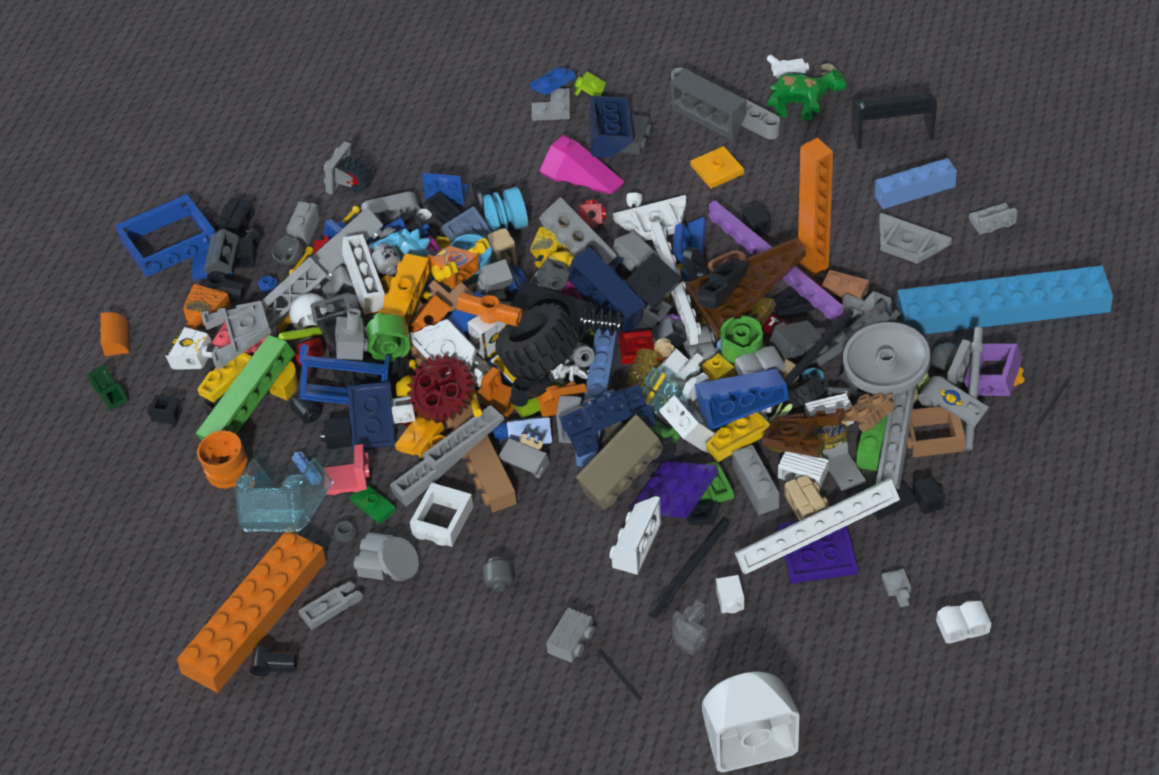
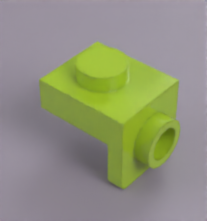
M586 72L583 77L579 76L576 80L574 94L578 96L583 90L591 96H601L606 82Z

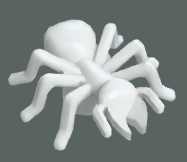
M567 359L564 365L560 364L555 370L549 371L548 377L553 382L564 383L566 373H570L569 380L572 383L574 382V374L579 378L587 380L589 370L581 368L576 363L569 366L570 360Z

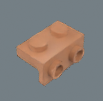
M829 270L821 288L834 296L843 298L846 294L862 299L863 296L866 297L868 294L869 280Z

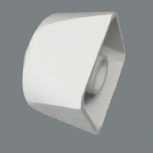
M766 672L738 674L720 682L705 696L702 702V712L717 771L727 772L793 756L798 752L799 712L786 686L777 676Z

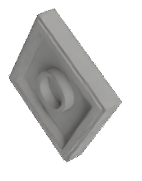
M964 339L948 371V382L959 389L970 365L971 343Z

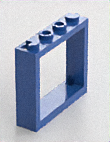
M187 194L115 225L120 241L146 277L207 251L211 236L215 234L213 227ZM186 216H190L202 232L146 258L142 257L131 242Z

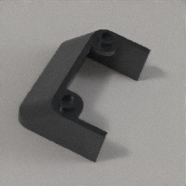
M914 92L857 100L852 106L851 126L857 149H861L863 121L923 113L929 138L934 140L937 111L935 96L926 92Z

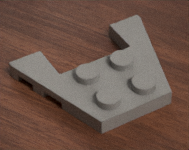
M262 301L237 305L236 309L231 310L220 308L215 313H209V311L201 313L207 330L225 322L231 344L211 352L217 370L272 333Z

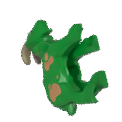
M823 64L821 66L822 69L830 72L822 73V77L819 78L808 77L803 74H787L780 77L774 85H771L770 88L773 93L767 101V107L775 106L776 115L787 118L788 111L785 106L789 102L804 103L801 119L811 121L813 117L812 110L820 113L819 102L825 96L828 89L830 88L835 93L837 90H845L847 84L842 73L833 64Z

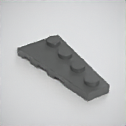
M882 300L844 331L837 334L815 357L818 364L821 366L844 351L849 339L859 330L872 324L890 320L888 307Z

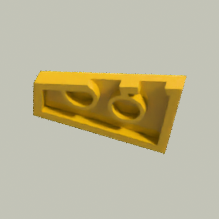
M243 352L221 369L217 370L215 368L209 372L197 389L199 395L214 403L229 389L252 356Z
M758 412L735 420L726 427H721L705 443L706 450L719 462L732 455V451L744 448L762 438L770 424Z

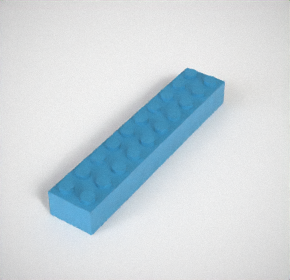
M1102 265L897 290L896 307L897 311L901 313L899 315L900 321L914 328L922 335L972 329L975 327L1106 313L1111 311L1113 294Z

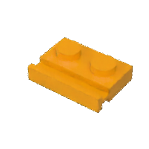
M417 415L415 421L411 422L396 442V450L413 456L416 454L423 458L422 454L429 450L431 438L440 435L444 430L443 423H435L432 419L429 422L424 417L422 418Z

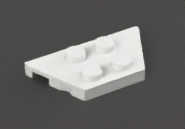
M686 195L613 213V220L628 232H634L643 241L652 239V222L659 221L661 228L666 230V235L674 234L675 225L683 222Z
M446 319L438 322L436 325H430L420 331L409 333L410 341L427 359L430 357L435 361L436 355L443 359L444 354L450 358L455 356L458 360H462L465 363L464 365H467L471 370L477 349L450 320ZM450 372L446 373L444 378H447Z

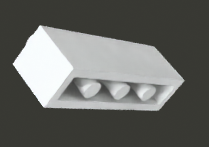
M360 234L343 237L342 255L363 314L377 312L384 305L385 294L364 236Z

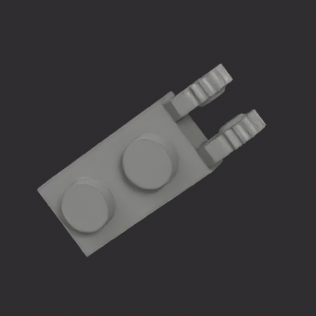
M351 581L346 582V584L332 589L298 611L299 616L313 630L349 606H353L361 601L363 594L359 590L352 593L355 590V584Z

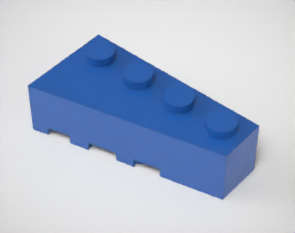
M776 369L694 384L700 416L710 430L789 400L787 384Z

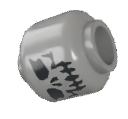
M387 243L378 245L371 256L378 273L393 275L397 272V266L401 259L395 246Z

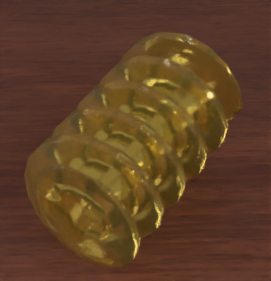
M639 349L625 386L640 384L644 397H648L649 393L645 389L649 390L652 388V385L648 382L655 381V378L650 374L656 375L658 373L653 367H660L661 364L656 359L662 360L663 356L651 349Z

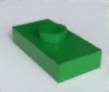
M368 485L367 490L355 492L350 496L352 503L379 524L396 512L394 505Z

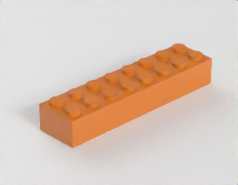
M286 530L179 655L177 662L181 674L218 693L251 654L253 648L261 642L325 565L326 559L323 547Z

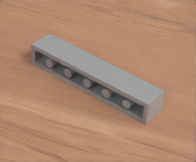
M368 208L364 209L311 257L327 274L324 278L329 280L333 271L340 264L343 267L346 265L342 255L343 237L363 234L366 242L370 237L374 240L382 233L380 228L383 224ZM312 266L306 272V280H316L321 274ZM304 274L298 280H304ZM294 282L291 285V294H301L304 282ZM306 282V288L312 283ZM320 282L310 290L313 294L322 286ZM289 288L283 294H289ZM282 296L288 303L289 296ZM291 296V302H292L297 296Z

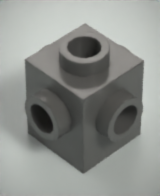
M546 258L542 268L537 272V280L542 288L555 290L560 293L567 284L570 272L565 263Z

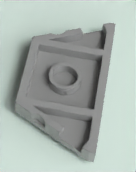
M883 213L879 215L880 250L918 264L952 244L951 237Z

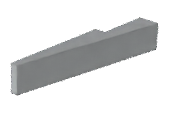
M491 405L482 411L480 417L474 416L423 453L424 460L390 484L393 494L407 507L431 483L440 478L503 422L504 417Z

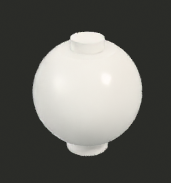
M313 293L303 294L296 298L289 311L292 325L297 330L318 327V324L313 320L310 305L325 299ZM320 308L322 316H327V308Z

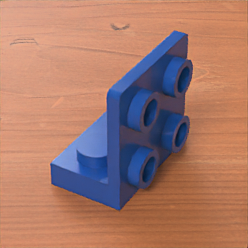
M423 173L422 180L426 201L437 192H440L454 206L465 205L469 187L468 184H462L461 176Z

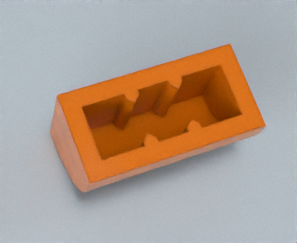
M113 312L101 313V346L105 356L129 353V321L124 316Z

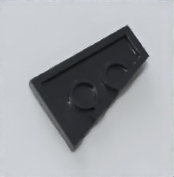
M824 272L818 274L817 278L813 280L820 287L826 278ZM791 289L772 299L774 310L780 318L818 309L813 307L811 302L805 297L800 296L795 289ZM831 295L834 299L838 301L837 296Z

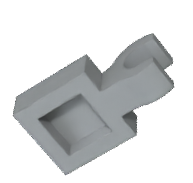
M904 569L883 573L882 581L888 596L895 595L900 608L909 606L907 599L910 598L908 592H911V585Z

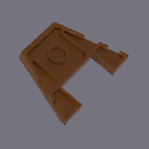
M844 408L836 409V413L825 414V410L817 411L814 416L804 417V413L776 416L762 436V443L764 446L819 458L825 449L824 440L808 439L817 425H840L845 417Z

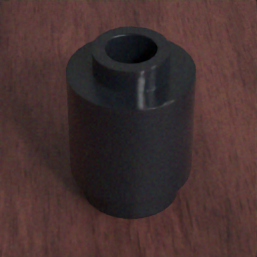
M300 394L295 395L290 401L291 410L304 423L315 422L319 417L320 408L312 400L299 399Z

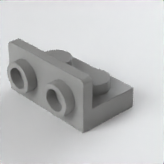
M1006 202L969 214V220L979 235L993 232L1002 227H1009L1015 224L1017 219V209H1010Z

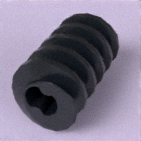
M584 306L581 313L579 331L583 327L584 332L588 333L589 329L592 328L593 334H596L598 329H600L601 335H605L608 330L611 337L617 331L618 337L621 338L624 316L621 317L619 310L613 316L611 309L604 315L603 308L596 314L595 307H592L590 313H588L587 307Z

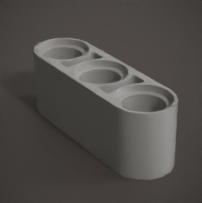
M404 192L365 201L361 205L362 211L368 208L382 224L396 221L399 218L403 219L410 212L414 211L417 213L420 210L418 199L414 192Z

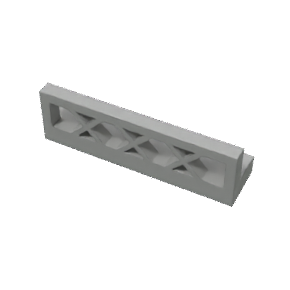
M311 257L303 262L262 300L265 310H273V319L269 322L270 327L290 309L294 300L291 302V296H297L296 298L303 294H307L327 275ZM312 266L321 274L316 280H306V272ZM304 274V280H298ZM294 282H304L301 294H291V285ZM306 282L312 283L306 288ZM289 288V294H283ZM279 296H289L288 306L276 308V299ZM274 302V308H269L268 306ZM276 310H282V311L276 316Z

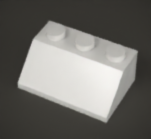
M655 496L635 504L632 512H628L625 528L620 529L617 545H613L610 551L613 568L638 575L661 525L660 497Z

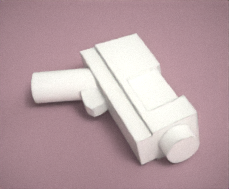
M773 55L767 57V61L771 63L773 76L777 78L787 74H805L806 70H809L808 62L804 63L803 58L779 61Z

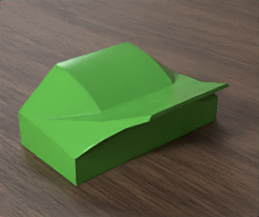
M718 461L707 464L716 465L719 472L698 503H719L734 499V492Z

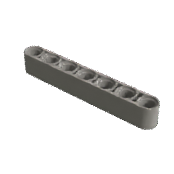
M675 68L671 72V81L685 68ZM746 100V116L741 126L767 139H776L780 135V118L772 112Z

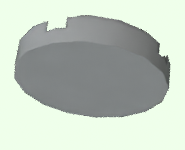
M393 537L384 541L381 549L378 551V561L382 571L386 575L389 574L394 581L403 582L408 580L418 571V555L409 541L401 537Z

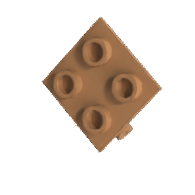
M879 393L877 395L865 394L861 396L857 404L845 410V417L842 421H858L861 431L871 430L880 420L893 411L894 403L889 400L893 397V394L883 395Z

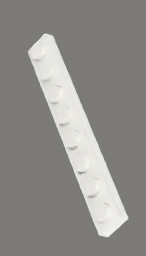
M659 221L652 222L651 235L659 258L681 276L680 269L676 268L675 255H671V244L666 242V230L661 228ZM682 281L671 294L681 322L685 327L688 342L690 345L698 344V335H701V328L699 322H695V310L690 308V296L685 294L686 287L684 281Z
M887 479L735 552L742 572L747 574L899 501L892 479Z

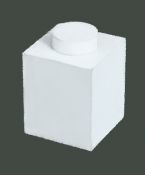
M735 575L716 579V593L721 613H736L739 610H744V595L739 576Z

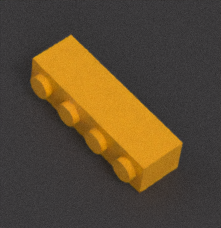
M404 254L402 261L398 263L396 276L391 279L389 293H386L384 296V305L382 309L378 310V313L402 316L406 319L407 325H409L431 271L429 258ZM402 278L410 279L412 285L415 286V292L411 293V296L407 298L397 296L395 294V286L398 280Z

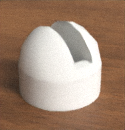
M628 193L626 197L628 206L632 208V204H635V207H639L642 203V194Z

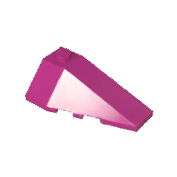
M562 135L550 146L540 169L541 174L554 181H566L574 186H587L591 190L611 195L624 184L620 177L596 157H593L582 145L565 135Z

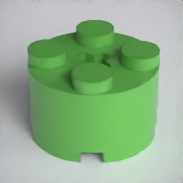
M375 314L374 319L366 326L368 351L372 354V357L375 360L385 362V355H390L389 362L395 361L396 357L401 356L403 358L406 356L411 346L406 319L392 314Z
M741 316V319L734 320L733 317L722 325L720 334L721 355L729 362L735 364V359L739 356L755 353L763 348V331L756 319Z

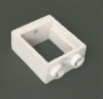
M673 396L659 410L660 413L684 440L708 453L705 443L717 431L715 429L710 430L698 410L678 397Z
M431 483L410 521L412 535L421 540L434 541L441 546L448 545L453 547L473 508L472 494ZM433 503L457 509L448 528L423 522Z

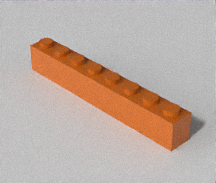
M818 138L800 147L798 240L804 247L806 256L798 264L812 277L829 268L833 151Z

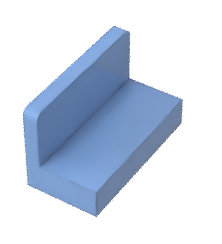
M538 416L507 420L508 438L518 442L520 435L524 433L527 435V440L530 437L536 438L534 443L539 440L543 441V444L552 442L550 417Z

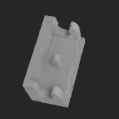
M510 438L498 456L502 464L506 465V463L531 472L537 478L541 477L550 464L547 453Z

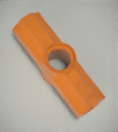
M461 292L456 306L459 311L480 316V319L488 324L499 321L518 327L523 313V309L499 303L498 298L491 295L480 298Z

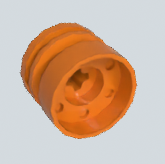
M217 431L206 436L199 443L197 456L211 485L227 489L237 486L246 479L250 471V462L244 452L241 440L236 434L230 431Z

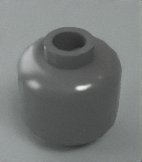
M493 557L484 564L482 570L486 587L493 589L494 592H502L512 584L513 573L509 561L503 557Z

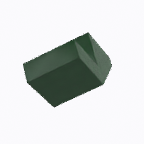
M102 365L86 374L95 393L110 411L129 401L119 382L115 383L106 365Z

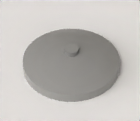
M895 322L876 323L859 330L849 339L843 352L844 370L850 381L866 392L873 394L882 393L883 395L898 394L913 388L925 377L930 366V349L925 338L910 326Z

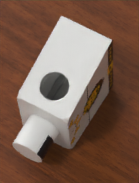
M477 316L467 322L470 342L476 347L477 353L485 359L495 350L496 339L499 337L500 331L504 330L507 324L499 321L491 324L484 323L480 316Z
M181 327L165 356L172 369H201L205 366L207 360L212 358L211 352L218 350L219 347L213 346L207 333Z

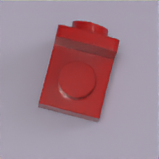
M319 337L296 345L297 354L294 356L298 366L302 365L299 362L300 347L303 344L309 346L308 356H324L322 342Z

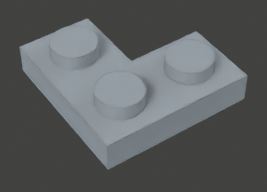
M558 88L551 92V102L532 103V121L570 119V88Z

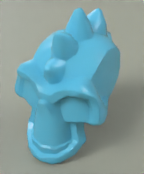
M401 229V231L391 233L386 238L371 242L369 247L374 251L378 245L384 243L395 246L402 261L405 253L427 257L429 251L426 247L430 239L420 238L419 229L409 232L407 229Z

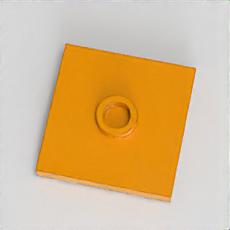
M724 146L690 161V166L710 189L744 174V168Z

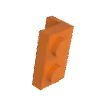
M576 382L565 384L563 388H558V385L546 388V392L537 397L542 416L557 415L560 396L579 397L587 392L585 384L576 385Z

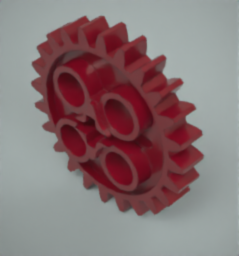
M444 354L443 359L436 355L435 361L430 357L428 358L427 365L421 362V370L414 369L417 375L410 376L414 382L407 384L412 389L407 392V395L412 397L409 403L414 405L413 409L415 412H418L420 417H424L429 422L432 419L435 423H438L439 419L446 423L448 416L454 420L455 413L460 416L462 415L461 408L468 409L465 403L466 401L472 402L469 394H474L475 391L470 387L474 386L475 382L470 380L474 375L469 372L470 368L464 365L465 363L462 360H458L455 356L450 358L446 354ZM450 372V375L444 378L445 374ZM431 381V384L425 387L427 382ZM457 390V393L451 397L452 392ZM438 399L437 403L432 406L433 401Z

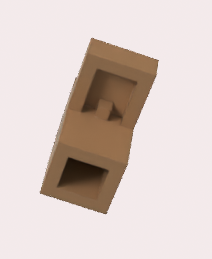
M435 280L429 285L432 289L430 293L440 299L442 298L451 307L448 311L449 313L457 309L456 306L461 292L469 295L474 294L461 281L450 294Z

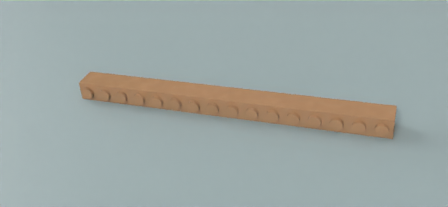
M420 298L413 315H416L423 305ZM410 343L411 354H416L417 357L415 359L420 370L422 369L421 362L427 365L428 359L414 344ZM456 390L452 392L451 397L457 393ZM466 401L465 403L468 409H460L461 416L455 413L454 420L449 416L447 417L445 424L448 429H452V432L474 417L470 402ZM486 436L465 454L462 459L466 458L467 470L470 475L474 474L475 476L473 478L477 490L482 491V501L485 506L489 505L493 513L517 503L515 490L488 436Z

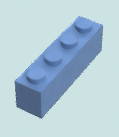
M949 158L877 179L875 181V198L882 209L953 188L956 185L957 170Z

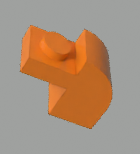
M492 367L482 377V387L477 391V395L486 407L491 405L501 415L508 418L515 409L509 400L512 388L502 384L500 370Z

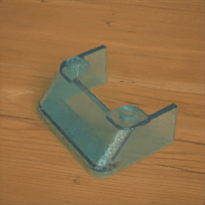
M312 458L302 475H290L284 480L281 488H270L273 482L258 462L252 459L240 478L237 479L234 487L238 524L244 531H300L310 521L333 481L317 459Z

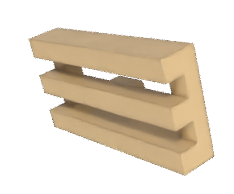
M526 434L520 435L518 442L537 450L541 449L543 441L539 440L534 443L536 438L530 437L527 440Z

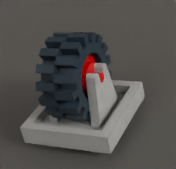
M344 141L340 147H337L332 158L327 160L324 165L326 193L333 195L339 185H342L343 188L346 186L349 191L352 189L355 193H361L372 180L373 174L371 169H367L368 165L362 164L363 161L361 159L357 161L356 157L352 159L351 144Z

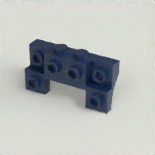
M633 384L616 392L615 389L603 393L602 398L597 400L596 397L587 399L583 402L584 405L558 415L563 429L573 444L577 457H582L599 449L594 432L629 418L631 420L637 415L649 428L657 425L650 405L646 404L640 384Z

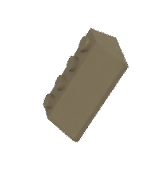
M635 415L576 476V479L586 497L605 511L616 502L617 497L631 486L638 475L645 472L652 460L660 456L664 448L652 430Z

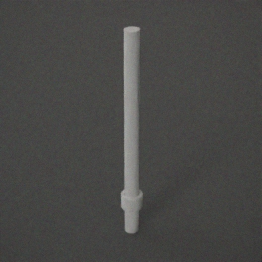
M981 327L974 328V339L970 349L972 362L969 395L977 399L980 359L984 350V344L982 343L983 328ZM967 422L964 449L973 450L975 427Z

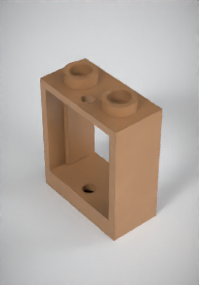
M941 406L912 410L906 446L907 449L911 450L912 457L964 451L965 434L959 417ZM948 423L951 437L916 441L913 427Z

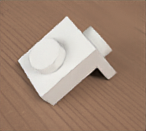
M412 397L392 399L394 424L415 421L414 405L409 403Z

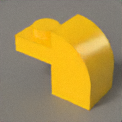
M291 360L269 389L271 394L288 401L298 387L296 369Z

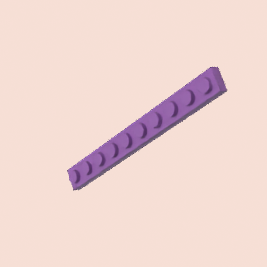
M716 200L709 203L710 220L720 226L726 234L728 233L738 244L744 246L750 254L756 255L773 248ZM796 266L782 278L788 286L793 287L800 296L805 297L811 302L813 307L818 308L828 319L834 321L842 316L843 305Z

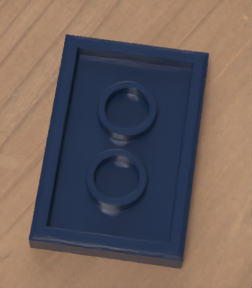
M391 383L347 386L352 450H354V445L363 444L364 449L395 446Z

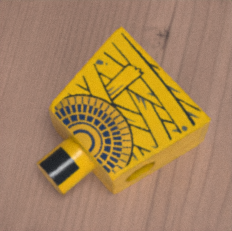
M545 227L539 228L530 248L531 253L536 258L535 265L538 268H542L546 258H549L552 253L570 251L565 245L560 244L555 235ZM573 235V238L577 241L578 237Z

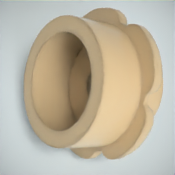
M659 339L654 344V353L657 356L668 357L674 351V345H671L669 339Z

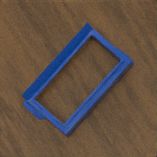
M303 344L300 347L299 362L302 364L299 399L349 405L348 388L306 384L308 366L382 375L381 383H391V378L388 376L390 355H385L384 364L308 356L309 346Z

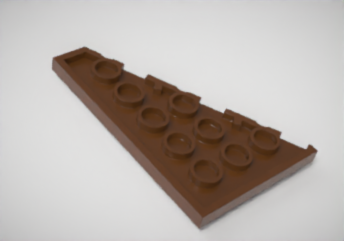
M794 238L741 260L750 263L749 269L733 293L716 309L698 304V288L709 281V274L686 283V292L716 338H721V327L724 322L733 317L734 320L741 319V316H744L806 256V251L799 240Z

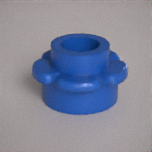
M264 276L258 281L259 289L263 293H271L278 284L277 279L272 278V276Z
M501 422L493 430L494 438H498L500 442H502V439H508L506 422Z

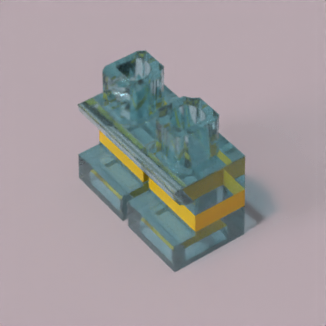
M655 367L651 369L643 382L653 390L643 385L641 386L646 404H649L653 414L660 418L663 415L659 410L673 396L680 398L683 393L679 388L681 385Z

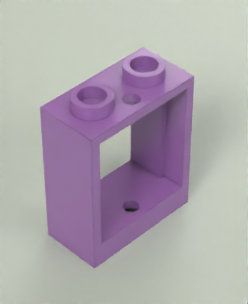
M984 344L983 354H981L980 371L984 361H1006L1002 375H979L977 396H1011L1022 361L1018 344ZM971 362L964 380L968 393L970 385Z

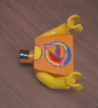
M482 238L475 243L476 246L469 250L448 246L439 253L431 250L427 258L431 262V273L436 282H443L454 289L460 281L463 283L478 272V256L485 253L486 249L490 247L487 239Z

